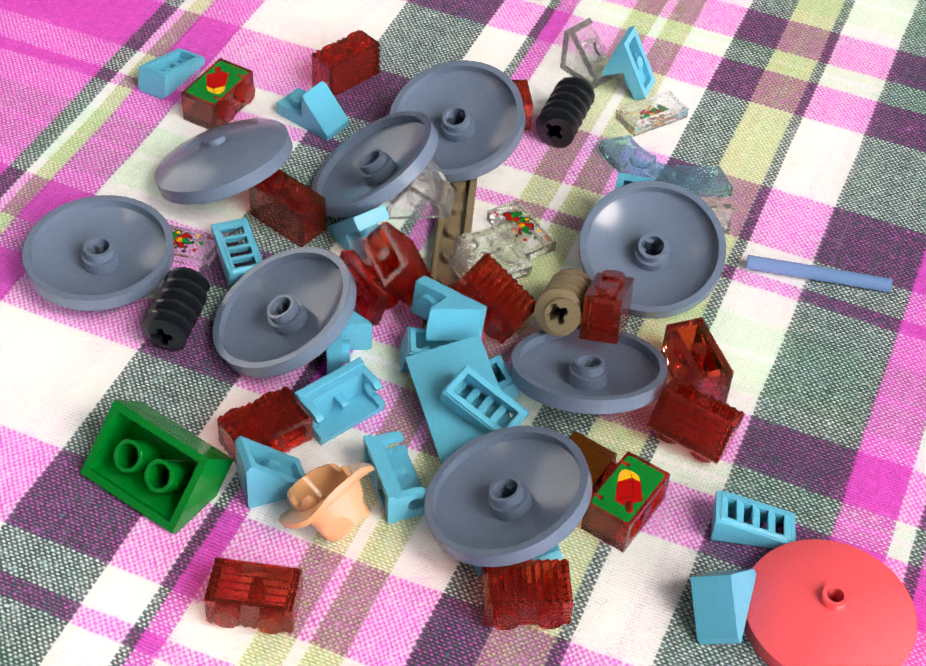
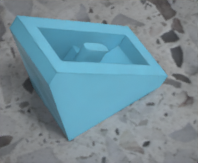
M239 436L235 440L238 479L248 508L287 499L289 488L305 475L300 460L243 436Z
M754 569L712 571L690 577L696 634L700 645L742 642L757 575Z

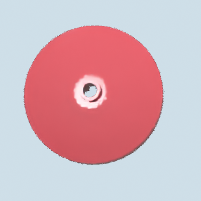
M807 539L790 542L773 549L753 567L757 575L744 630L752 647L768 666L905 665L917 635L915 607L900 579L877 558L861 549L841 542Z

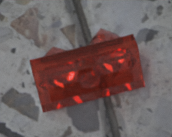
M354 250L341 251L339 257L352 273L356 283L357 295L354 311L371 322L372 326L379 325L384 311L397 305L400 295L391 289L383 287L380 283L388 275L387 271L370 264H365Z

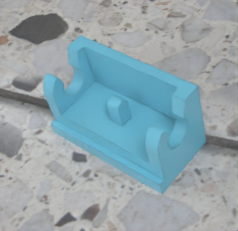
M358 357L296 391L295 418L320 445H323L384 410L385 401L375 392L382 389L383 386L379 379L364 365V361Z
M397 431L376 436L371 434L363 436V462L372 464L375 469L368 475L388 524L425 515L424 501L427 491L421 486L408 455L406 445H395L391 448H386L392 443H400L405 440L402 432Z

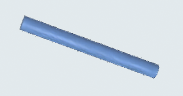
M748 255L746 269L889 293L892 288L893 279L754 255Z

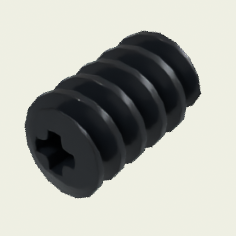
M573 76L565 77L556 84L536 119L537 133L544 142L556 148H564L572 143L591 105L594 103L595 93L592 86L582 78Z
M186 267L174 268L167 273L142 322V330L146 338L160 349L178 352L185 347L192 328H194L197 318L203 310L202 307H204L207 301V292L210 288L208 280L201 273Z

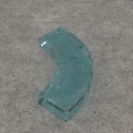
M631 135L599 141L598 150L608 163L620 173L676 184L692 191L702 199L722 198L732 195L733 186L719 165L693 167L677 164L674 168L656 161V156L639 146Z

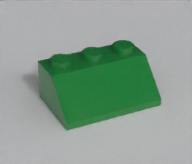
M114 400L80 473L170 533L175 534L217 496L234 459L143 402Z

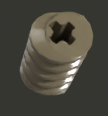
M568 268L560 270L553 275L535 305V318L542 330L557 337L567 336L576 330L582 320L586 291L589 290L593 283L586 273L579 269Z

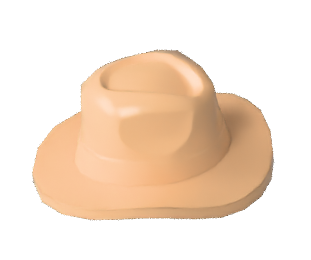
M362 462L341 467L334 463H329L311 470L298 479L287 491V499L292 506L280 515L278 521L284 528L290 529L303 528L311 524L325 539L332 542L350 534L362 519L370 516L359 480L375 469L372 464Z

